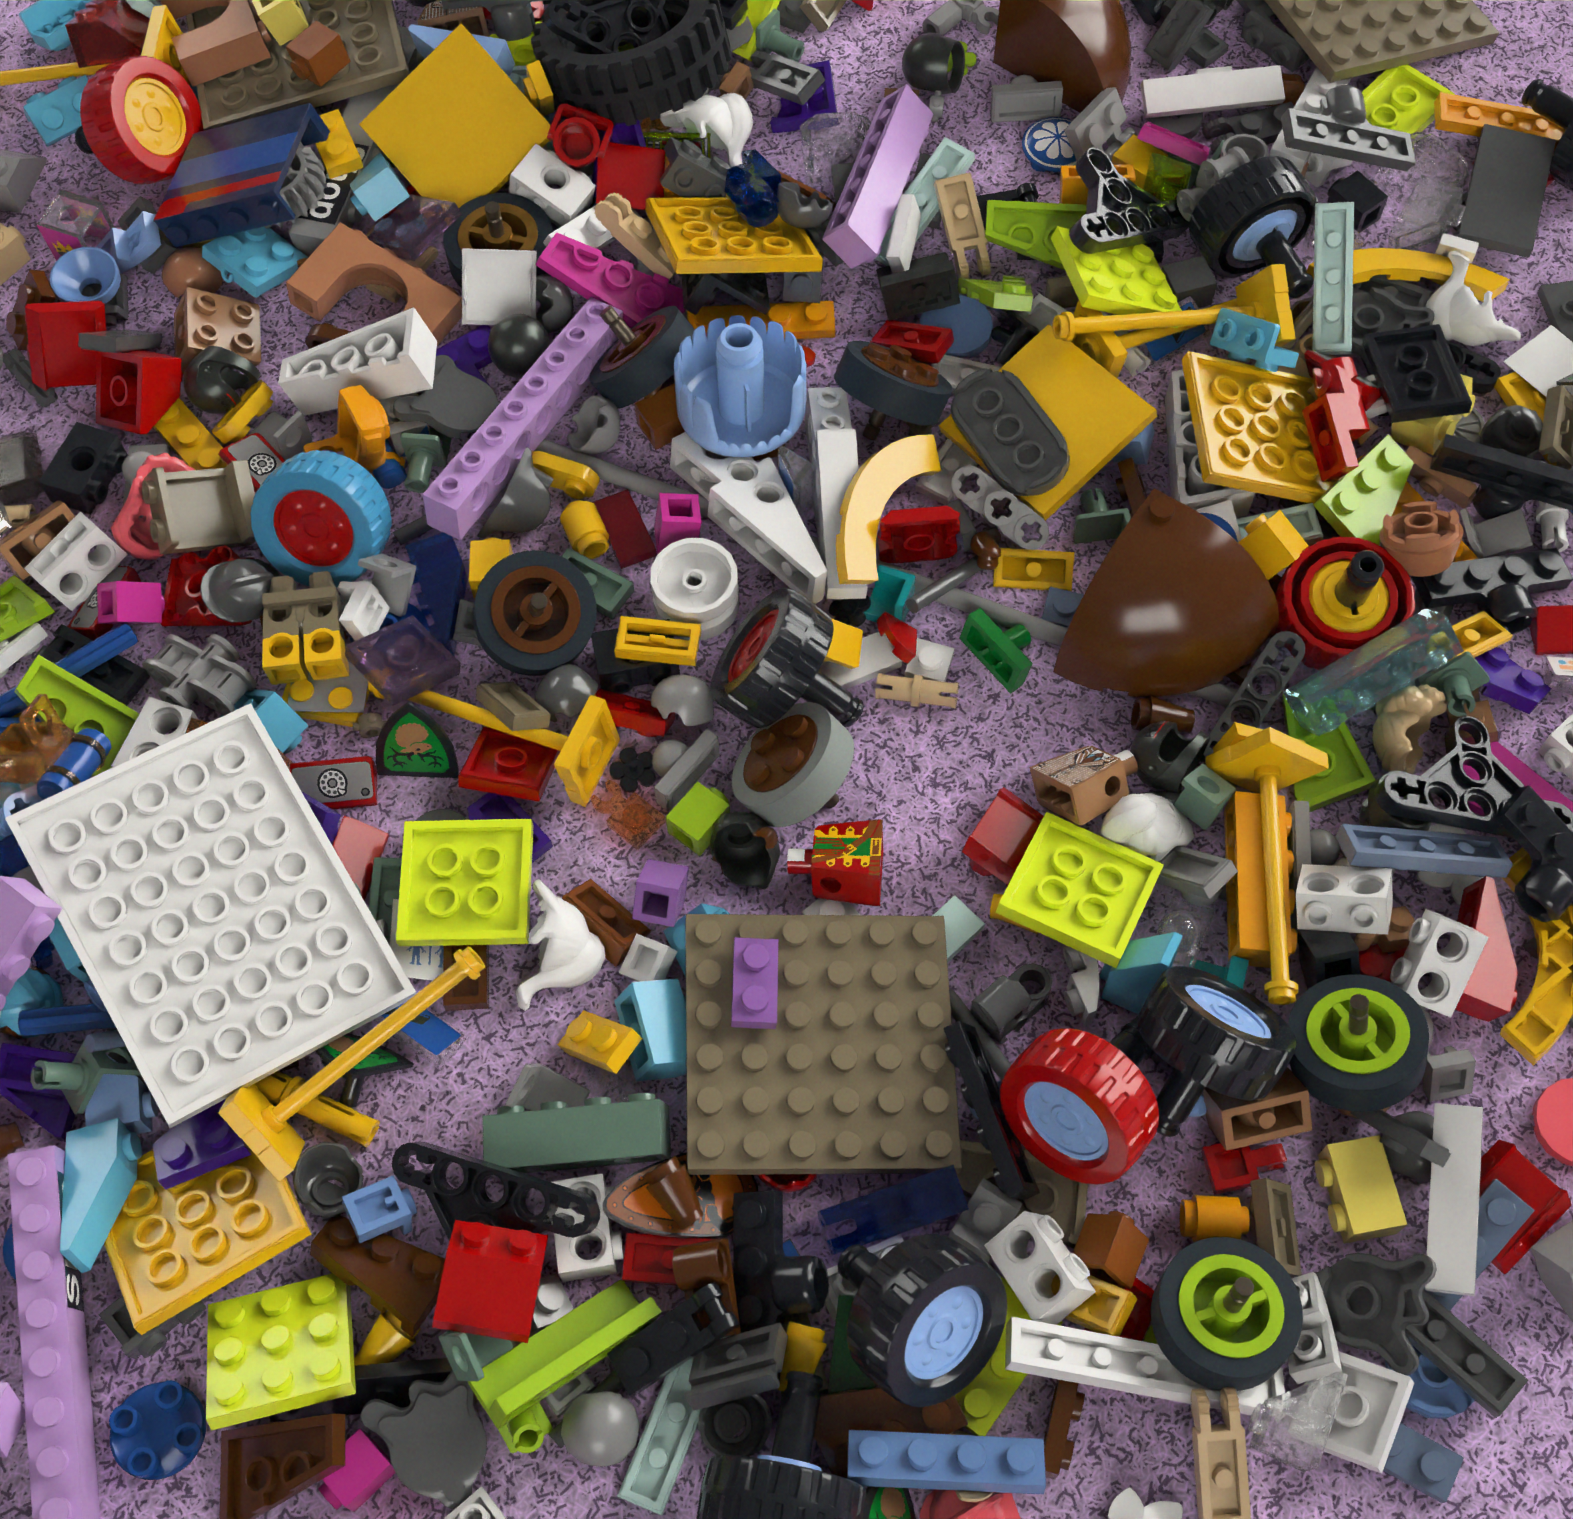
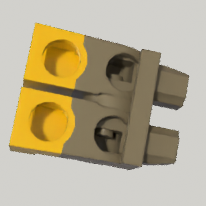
M330 572L312 573L309 575L310 588L296 590V583L293 577H272L269 593L262 594V604L264 606L262 668L272 685L292 683L298 680L308 681V671L313 680L350 676L349 663L346 658L345 627L339 621L344 605Z

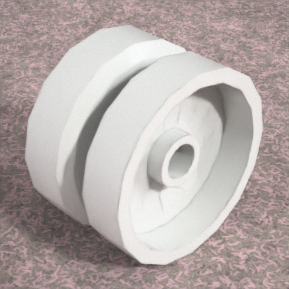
M685 538L669 544L658 553L651 566L650 578L654 612L658 620L670 619V621L701 624V637L699 640H707L718 636L733 624L739 611L738 568L729 551L719 543L705 538ZM677 636L685 640H690V637Z

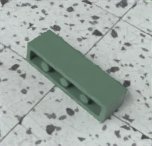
M653 1093L628 1095V1102L611 1103V1098L608 1097L588 1098L584 1100V1106L568 1107V1103L562 1101L545 1102L540 1104L541 1110L525 1112L523 1106L512 1108L502 1106L497 1108V1114L482 1116L483 1161L521 1173L655 1162L670 1159L669 1106L662 1100L655 1099V1094Z

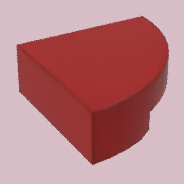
M885 611L877 619L879 633L881 636L884 633L886 634L889 641L895 647L892 653L908 664L916 656L917 629Z

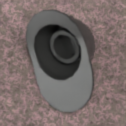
M246 558L219 563L209 568L202 577L200 586L202 600L208 610L215 616L231 623L260 619L264 610L262 594L269 593L272 577H278L280 574L270 564L259 559Z

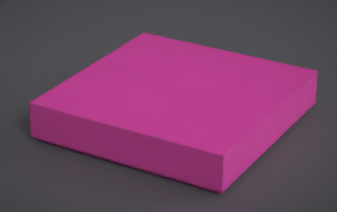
M1149 121L1143 124L1137 137L1141 141L1200 166L1203 161L1207 160L1210 151L1209 147Z

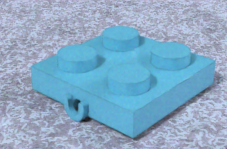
M265 227L218 237L202 246V258L221 271V276L225 282L230 283L234 281L255 298L289 279L308 258V256L272 229H266Z

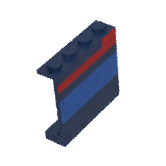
M307 103L194 133L153 221L176 248L293 220L296 215L280 195V189L300 142L303 146L326 141L330 132L312 104Z

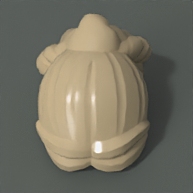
M1428 684L1418 687L1406 686L1397 692L1382 694L1377 698L1375 708L1378 717L1373 725L1372 739L1378 758L1382 761V768L1387 772L1397 770L1414 774L1416 764L1423 757V749L1418 744L1419 737L1429 730L1431 718L1443 714L1447 710V701L1443 692L1439 691L1436 687H1430Z

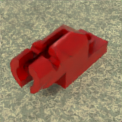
M1351 357L1332 358L1321 362L1322 370L1320 368L1312 369L1317 400L1302 410L1322 482H1334L1359 466L1352 442L1370 431L1361 398L1363 393L1361 386L1352 381L1358 375L1353 358Z

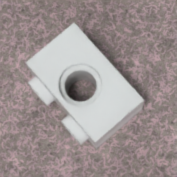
M535 144L511 173L509 193L523 196L539 205L546 212L550 221L560 228L590 207L593 203L596 185L592 183L585 173L578 170L575 171L563 163L555 152L545 150ZM553 183L559 185L561 188L553 189L548 187L547 185Z

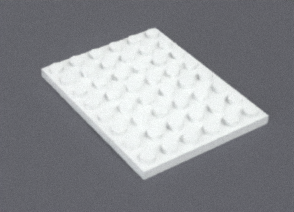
M251 703L5 818L45 895L62 907L57 918L169 1128L223 1101L240 1087L251 1086L400 1006L416 994L414 987Z

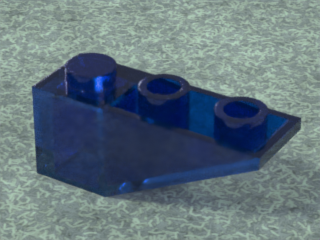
M442 532L406 545L405 548L410 560L408 563L416 565L412 585L419 583L422 592L415 594L424 617L431 614L435 623L428 626L435 647L437 649L444 646L450 659L455 657L457 641L452 639L460 599H465L468 578L453 537Z

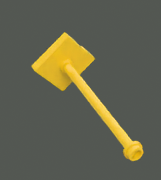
M166 5L153 6L141 54L0 71V86L62 79L72 76L94 75L96 71L111 63L136 56L153 57L167 63L178 71L190 86V81L179 62L172 41L173 37L183 33Z
M1285 264L1270 265L1235 287L1238 307H1226V309L1280 325L1275 346L1282 347L1296 339L1292 311L1290 309ZM1221 308L1074 318L1073 314L1068 311L1054 317L1052 330L1056 339L1071 341L1074 335L1078 333L1216 324Z
M1237 298L1204 309L1238 307ZM1080 301L1077 302L1073 314L1074 318L1103 316L1098 310L1082 307ZM1200 325L1179 326L1178 329L1173 327L1139 329L1120 336H1116L1114 331L1078 333L1074 335L1071 342L1118 378L1128 354L1126 349Z
M389 669L374 670L368 681V690L374 693L377 698L385 699L388 694L560 751L554 766L566 787L565 790L570 801L584 807L589 802L620 741L606 700L593 695L589 696L569 736L544 728L512 731L489 710L396 680L394 672Z
M1268 727L1247 737L1245 740L1206 756V766L1224 780L1254 793H1260L1271 981L1264 984V994L1268 996V1002L1271 1004L1288 1005L1296 1001L1295 995L1298 994V984L1291 981L1289 977L1277 791L1329 769L1327 753Z
M468 946L463 951L460 949L456 951L453 955L457 962L275 1107L255 1084L249 1087H240L226 1098L218 1114L248 1145L279 1182L294 1170L305 1145V1141L287 1120L464 978L469 976L472 980H476L480 977V971L485 968V964L471 947Z

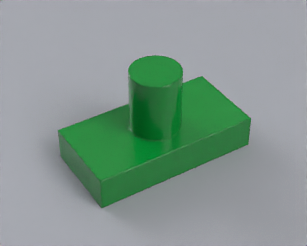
M981 608L970 613L959 639L1010 694L1024 684L1033 664L1021 651L1031 644L1029 631L1025 626L1017 624L1003 632Z

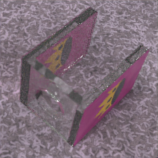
M63 189L59 191L36 224L56 261L73 249L87 247L82 238L83 235L102 240L112 227L115 228L101 201ZM67 210L73 221L64 222L60 220V216Z

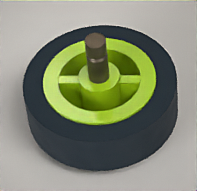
M1367 975L1336 976L1310 987L1300 996L1291 1010L1288 1026L1296 1037L1297 1047L1289 1064L1293 1074L1308 1089V1092L1319 1101L1348 1111H1375L1399 1103L1408 1097L1421 1082L1427 1065L1428 1023L1417 1002L1395 984Z
M1213 1237L1188 1245L1171 1260L1158 1281L1152 1296L1151 1323L1160 1349L1169 1362L1184 1376L1207 1388L1221 1391L1223 1387H1234L1236 1391H1242L1256 1387L1270 1379L1292 1354L1301 1335L1303 1310L1298 1290L1292 1278L1273 1256L1260 1247L1240 1239Z

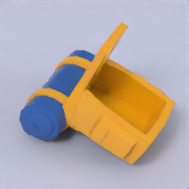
M362 385L350 386L339 390L338 433L334 437L305 444L303 451L305 453L313 450H333L336 453L342 451L344 456L369 470L382 488L391 489L400 485L407 476L404 469L405 461L403 457H399L394 452L387 439L390 437V427L383 406Z

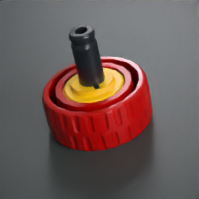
M130 57L99 69L87 81L80 102L82 126L76 129L75 142L82 152L86 154L94 153L103 166L119 178L141 185L156 183L174 177L193 134L204 131L201 117L202 111L193 90L183 76L173 67L153 57Z
M1332 537L1320 540L1302 550L1300 557L1287 567L1280 579L1275 593L1279 611L1277 633L1290 631L1302 638L1305 644V654L1301 662L1309 668H1315L1325 674L1333 673L1337 676L1355 675L1365 671V669L1386 660L1401 644L1412 624L1416 603L1411 578L1404 567L1385 548L1376 543L1356 537ZM1286 643L1284 647L1295 658L1296 656L1291 653L1293 646Z

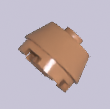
M1421 501L1402 505V513L1393 517L1386 514L1379 537L1383 547L1404 567L1409 576L1424 577L1441 573L1451 566L1462 540L1464 529L1459 523V514L1455 509L1450 512L1437 510V502Z

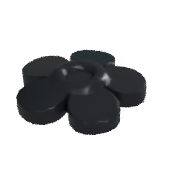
M866 595V599L835 600L829 606V613L835 617L834 620L847 625L851 623L854 627H859L866 620L864 611L869 609L871 599Z
M628 747L621 750L619 754L621 762H613L610 765V776L615 780L621 779L620 787L625 792H635L638 788V781L644 787H650L655 782V773L650 770L653 768L652 754L650 752L641 753L637 759L635 749Z

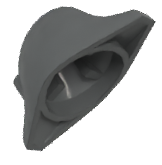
M525 448L504 496L478 533V537L485 538L497 531L529 532L541 525L547 517L551 506L548 489L554 478L533 466L532 450L530 448Z

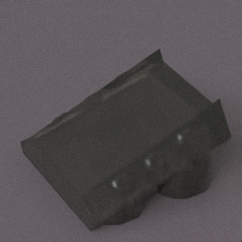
M21 431L0 438V505L21 504L37 499L38 495L44 492L39 483L45 470L41 464L40 457L42 451L38 443L37 433Z

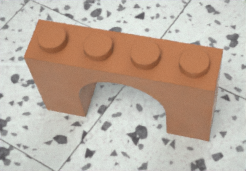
M160 0L162 5L167 6L174 19L207 7H227L225 12L213 22L172 38L179 62L192 87L271 58L266 43L272 41L267 27L259 18L252 0Z
M341 222L286 282L290 304L319 322L348 291L358 286L369 284L382 285L396 290L406 302L403 311L413 307L416 309L437 340V346L462 318V297L452 287L439 284L431 279L421 268L410 266L399 259L389 248H381L370 241L360 230H352Z

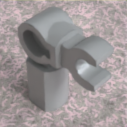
M949 0L923 21L924 33H937L944 36L964 18L968 22L972 21L975 23L976 29L980 33L987 35L991 28V24L988 21L998 24L999 10L993 7H986L982 0Z

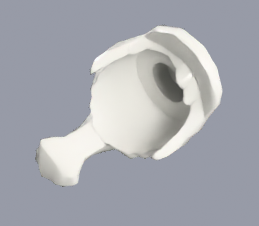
M727 93L720 97L703 95L696 101L690 99L683 103V109L676 112L669 110L660 114V120L664 126L673 128L685 127L687 135L691 138H708L709 146L720 150L725 149L732 176L746 177L751 174L750 170L741 161V152L751 134L753 118L748 103L741 95L736 93ZM692 139V141H702L703 144L704 139Z
M1458 251L1449 252L1448 257L1453 265L1452 274L1431 295L1425 307L1430 308L1434 312L1435 317L1432 325L1440 324L1446 340L1454 339L1468 346H1479L1489 342L1494 343L1497 340L1520 341L1521 334L1518 330L1505 325L1502 319L1496 320L1492 310L1493 293L1487 291L1484 294V302L1480 304L1474 293L1470 290V287L1464 285L1470 262L1469 258Z
M1153 793L1130 794L1122 797L1104 817L1099 833L1100 836L1146 857L1151 856V859L1158 862L1176 846L1185 847L1194 839L1193 828L1187 817L1168 799Z
M540 879L535 880L533 889L540 902V911H544V913L537 918L538 923L531 929L528 943L538 944L540 941L542 942L538 955L540 968L537 973L521 982L515 990L518 1007L524 1011L529 1008L531 998L537 991L545 988H571L582 985L593 979L601 970L605 960V947L598 936L589 932L583 914L574 905L564 901L561 897H556Z

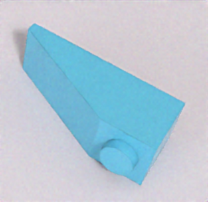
M119 1118L66 1132L60 1253L81 1273L91 1270L137 1179V1159H140L142 1156L141 1142L135 1132L131 1133Z

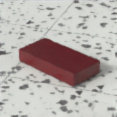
M628 489L592 502L595 504L609 534L608 542L621 569L657 556L655 545Z

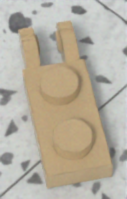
M970 172L935 180V193L950 253L954 254V263L958 276L960 278H969V266L964 251L972 249L976 251L977 266L982 276L991 274V264L986 248L988 241L985 238V229Z
M614 192L605 197L604 201L601 200L595 205V218L598 221L600 220L601 224L611 232V235L653 273L666 277L669 280L676 275L656 232L648 221L632 212L631 204L626 198H622V195Z
M1223 1387L1221 1389L1220 1406L1224 1424L1211 1425L1210 1402L1205 1389H1192L1190 1394L1191 1413L1195 1427H1192L1198 1519H1251L1245 1428L1241 1425L1239 1398L1236 1388Z

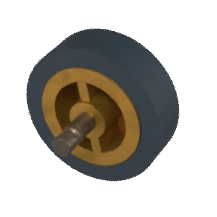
M494 193L480 196L462 205L450 217L443 235L444 249L453 279L462 288V248L537 251L538 260L546 248L543 243L544 240L553 232L548 215L530 199L509 193ZM536 267V278L538 275L546 273L539 267Z

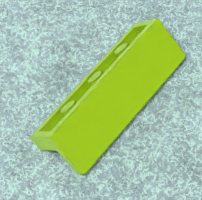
M618 1280L531 1336L528 1343L522 1342L483 1367L484 1378L479 1381H468V1385L498 1430L608 1356L607 1353L655 1322L662 1311L652 1297L639 1304L625 1282Z

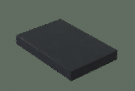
M1440 324L1364 334L1362 345L1392 423L1470 413L1472 401Z

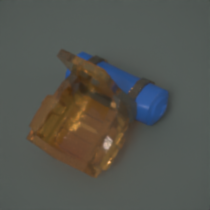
M38 694L20 715V723L10 724L0 734V782L18 784L33 782V784H37V792L42 800L47 799L89 779L96 770L101 769L106 756L112 748L110 740L105 734L95 729L86 728L75 734L61 721L46 694ZM40 710L45 714L47 721L35 722L36 715Z

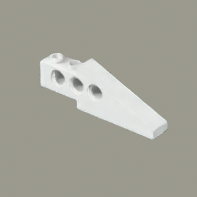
M841 387L808 388L804 422L812 473L811 492L820 557L828 571L825 584L826 599H866L867 584H839L836 565V535L840 533L842 519L839 511L845 492L859 469L856 429H852L847 393Z
M686 432L672 438L670 468L709 501L708 517L792 590L814 604L823 600L828 571L772 459L767 457L757 463L752 457L737 458L719 455L695 443Z

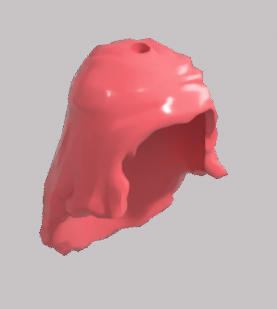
M161 453L156 456L150 455L146 458L145 462L137 470L128 498L111 526L113 537L118 546L137 559L150 561L165 555H160L158 543H155L151 537L150 521L153 518L150 504H146L142 496V482L153 468L163 467L164 473L195 470L187 466L183 460L172 457L168 453Z

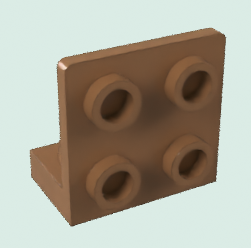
M187 287L174 312V357L182 358V373L184 374L192 359L208 346L225 348L244 357L254 366L259 365L261 362L259 305Z

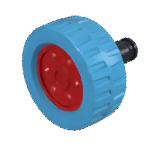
M313 450L306 453L301 452L284 461L260 485V488L254 495L250 512L254 538L266 559L285 576L293 577L294 581L309 586V575L314 572L323 571L330 572L336 588L341 581L354 582L368 570L358 566L359 559L381 554L389 540L390 528L392 526L389 502L382 487L369 470H366L359 463L344 455L330 451Z

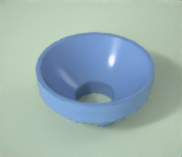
M81 247L65 253L55 262L50 273V285L61 302L102 301L106 304L117 293L121 282L119 268L114 258L108 252L95 247ZM93 283L102 285L98 294L90 297L82 295V291L87 285Z

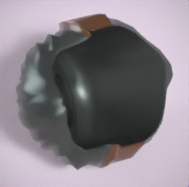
M736 811L720 817L718 823L715 824L710 840L711 859L720 864L722 874L731 882L742 886H755L763 890L767 889L773 878L781 852L776 831L769 827L761 817L753 813Z

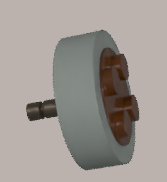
M813 702L795 704L773 724L764 728H758L747 741L733 769V793L737 800L747 809L761 817L772 827H786L799 823L816 813L824 805L829 809L833 808L839 802V796L836 792L844 782L853 761V738L850 732L820 704Z

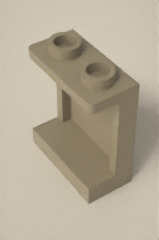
M248 460L232 461L225 468L164 473L163 467L153 468L142 482V496L144 502L150 504L153 518L150 521V533L152 540L158 543L160 555L211 550L224 545L229 548L252 545L256 542L251 527L250 515L255 492Z

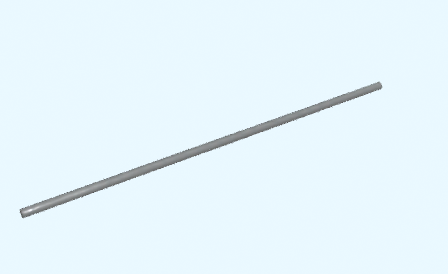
M546 439L535 449V451L546 452L584 464L594 470L601 480L656 500L659 498V493L696 494L588 454L574 451L571 448ZM698 495L701 516L710 519L708 517L709 501L705 497ZM810 535L820 555L818 538ZM876 559V567L884 565L915 575L914 594L936 581ZM953 588L935 600L969 614L981 608L996 624L1007 628L1021 624L1027 628L1032 637L1060 647L1068 629L958 588ZM1216 683L1188 693L1227 707L1236 694L1237 689ZM1235 709V711L1253 717L1252 713L1248 709Z

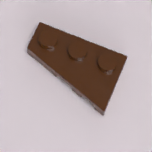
M341 1215L331 1217L311 1242L310 1255L346 1285H357L371 1297L370 1304L381 1313L388 1310L401 1321V1329L413 1338L437 1302L445 1258L384 1233L359 1243L349 1219Z
M879 1387L863 1390L854 1389L834 1394L819 1395L820 1405L814 1438L831 1474L847 1478L849 1430L950 1434L968 1425V1421L955 1396L936 1405L914 1407L898 1402Z
M327 1414L221 1431L219 1519H256L344 1467L345 1414Z

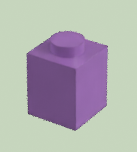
M648 859L636 881L632 919L674 927L685 903L689 867Z

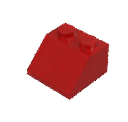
M146 350L118 353L97 351L95 423L136 434H148L180 397L183 378L181 369L182 358Z
M455 1220L446 1253L432 1328L528 1343L548 1235L532 1233L527 1230L490 1226L479 1222Z

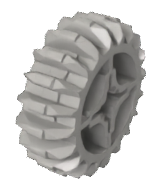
M301 142L279 192L296 215L295 218L299 216L308 217V209L318 208L317 200L325 197L324 189L327 187L325 169L321 160L317 158L315 152L310 147L303 146ZM280 222V223H276V224L281 228V227L283 226L284 222Z

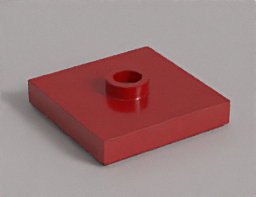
M483 727L458 775L459 787L540 802L555 768L554 763L560 751L489 727Z

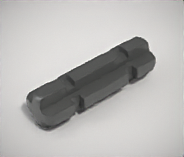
M12 349L8 354H4L3 363L11 374L15 375V378L28 393L35 397L34 399L40 406L48 407L51 403L57 401L58 395L53 387L45 391L32 383L30 363L25 360L26 357L19 350Z

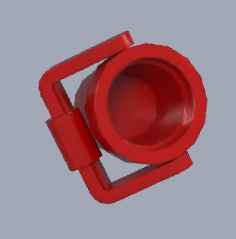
M561 104L556 111L547 139L553 141L555 153L563 163L579 168L589 165L596 157L603 159L613 134L614 124L610 119L599 116L597 113L569 104ZM563 116L569 118L560 123ZM596 128L606 131L602 143Z

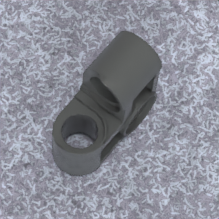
M1034 963L1025 964L1008 978L1004 975L999 977L973 999L970 1012L999 1044H1003L1008 1040L1005 1037L1012 1030L1018 1032L1048 1002L1052 986V976L1049 970L1041 965ZM1029 980L1035 981L1040 984L1042 991L1038 994H1028L1021 983Z

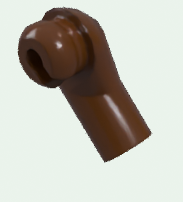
M996 528L980 531L971 539V550L978 555L977 566L980 569L994 570L998 566V557H1001V549L998 545L1001 541V534Z

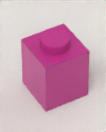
M659 493L654 523L657 554L673 542L685 538H699L702 521L698 494Z
M113 581L97 584L98 624L127 623L144 625L162 623L165 600L161 593V583Z
M359 1428L345 1442V1466L323 1478L324 1483L318 1489L336 1510L344 1505L345 1508L355 1512L396 1472L389 1457L368 1433Z

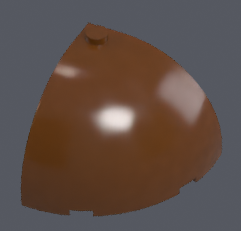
M1000 0L993 63L1016 76L1030 75L1037 82L1061 81L1063 86L1062 103L1079 113L1106 88L1116 87L1122 102L1128 87L1131 70V40L1123 7L1119 0Z
M1153 488L1125 526L1089 584L1064 636L1053 673L1093 690L1103 692V688L1123 691L1128 692L1127 696L1147 697L1148 695L1154 697L1173 696L1214 685L1222 681L1224 676L1238 668L1243 669L1263 652L1270 639L1277 633L1279 611L1274 592L1254 559L1231 535L1204 515Z

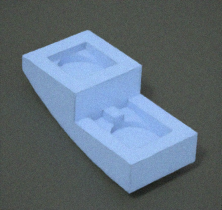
M142 211L126 231L112 227L96 246V248L108 252L114 258L120 273L137 266L161 246L159 229L153 221L156 214Z

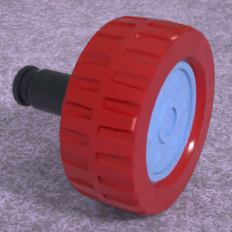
M1127 1023L1124 1025L1121 1032L1115 1035L1110 1042L1078 1029L1060 1028L1047 1031L1037 1037L1017 1057L1004 1074L1000 1088V1100L1003 1113L1010 1128L1022 1145L1036 1159L1054 1172L1080 1183L1098 1185L1113 1182L1132 1167L1155 1137L1159 1124L1157 1100L1146 1077L1137 1067L1144 1059L1145 1054L1152 1049L1142 1038L1137 1023Z

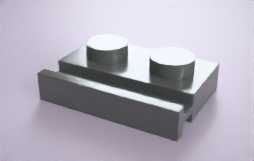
M776 1323L722 1338L694 1356L688 1380L691 1384V1391L685 1393V1399L693 1411L778 1389L780 1382L777 1379V1373L782 1372L788 1335L782 1325Z

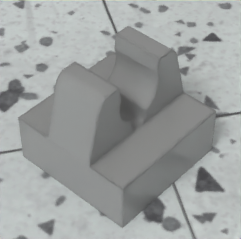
M1452 1046L1444 1047V1054L1431 1056V1053L1428 1051L1427 1065L1423 1075V1090L1430 1102L1472 1093L1476 1060L1468 1049L1457 1051Z

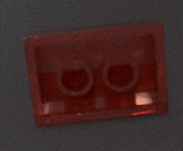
M96 0L86 3V9L76 11L74 13L75 17L65 25L78 66L82 68L141 56L150 18L132 9L126 0Z

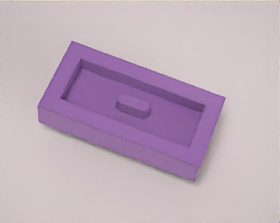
M734 937L731 1027L776 1029L779 939Z

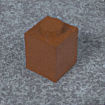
M318 21L312 23L286 45V49L292 59L290 65L295 74L302 80L308 79L319 87H322L351 62L340 35Z
M675 384L658 391L648 399L644 398L634 403L637 425L655 450L671 443L672 438L685 432L677 414Z
M1110 1211L1108 1214L1088 1213L1073 1253L1084 1262L1091 1276L1120 1288L1131 1289L1149 1238L1134 1225L1135 1221L1124 1213L1118 1211Z

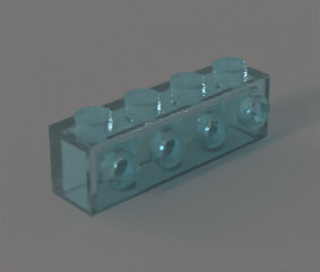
M1424 609L1285 690L1283 694L1300 727L1320 736L1336 729L1342 722L1352 716L1372 708L1378 701L1393 692L1408 687L1414 680L1429 671L1442 667L1451 658L1462 653L1464 650L1447 616Z

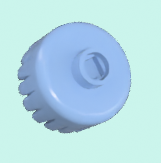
M734 315L730 317L729 326L725 327V320L723 318L714 319L708 324L707 336L704 325L697 327L693 331L692 340L691 336H687L681 342L679 352L676 353L674 358L676 407L678 418L684 431L701 447L728 457L744 458L759 456L785 444L800 428L806 411L807 364L802 346L797 343L796 337L790 331L785 332L784 340L783 327L775 321L768 323V330L766 331V325L759 317H752L750 325H747L743 316Z

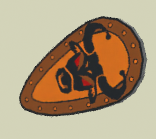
M687 1152L676 1155L681 1165L685 1163L687 1167ZM668 1159L634 1172L618 1183L603 1201V1211L608 1218L642 1233L678 1238H724L733 1234V1194L758 1191V1185L753 1174L690 1175L704 1216L683 1229H680L677 1222L670 1217L646 1189L649 1184L644 1174Z

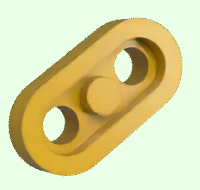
M263 380L253 384L241 395V402L226 412L214 426L212 433L223 444L229 441L235 443L243 439L250 431V427L247 424L255 415L260 417L272 406L273 401L270 398L273 390Z
M532 452L533 466L554 478L550 487L563 490L565 494L574 499L590 498L594 495L600 478L590 467L546 452Z

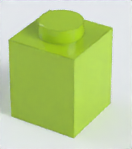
M697 781L665 817L668 833L698 856H701L711 843V836L715 824L718 823V819L727 813H731L729 800L718 789L714 787L708 789Z

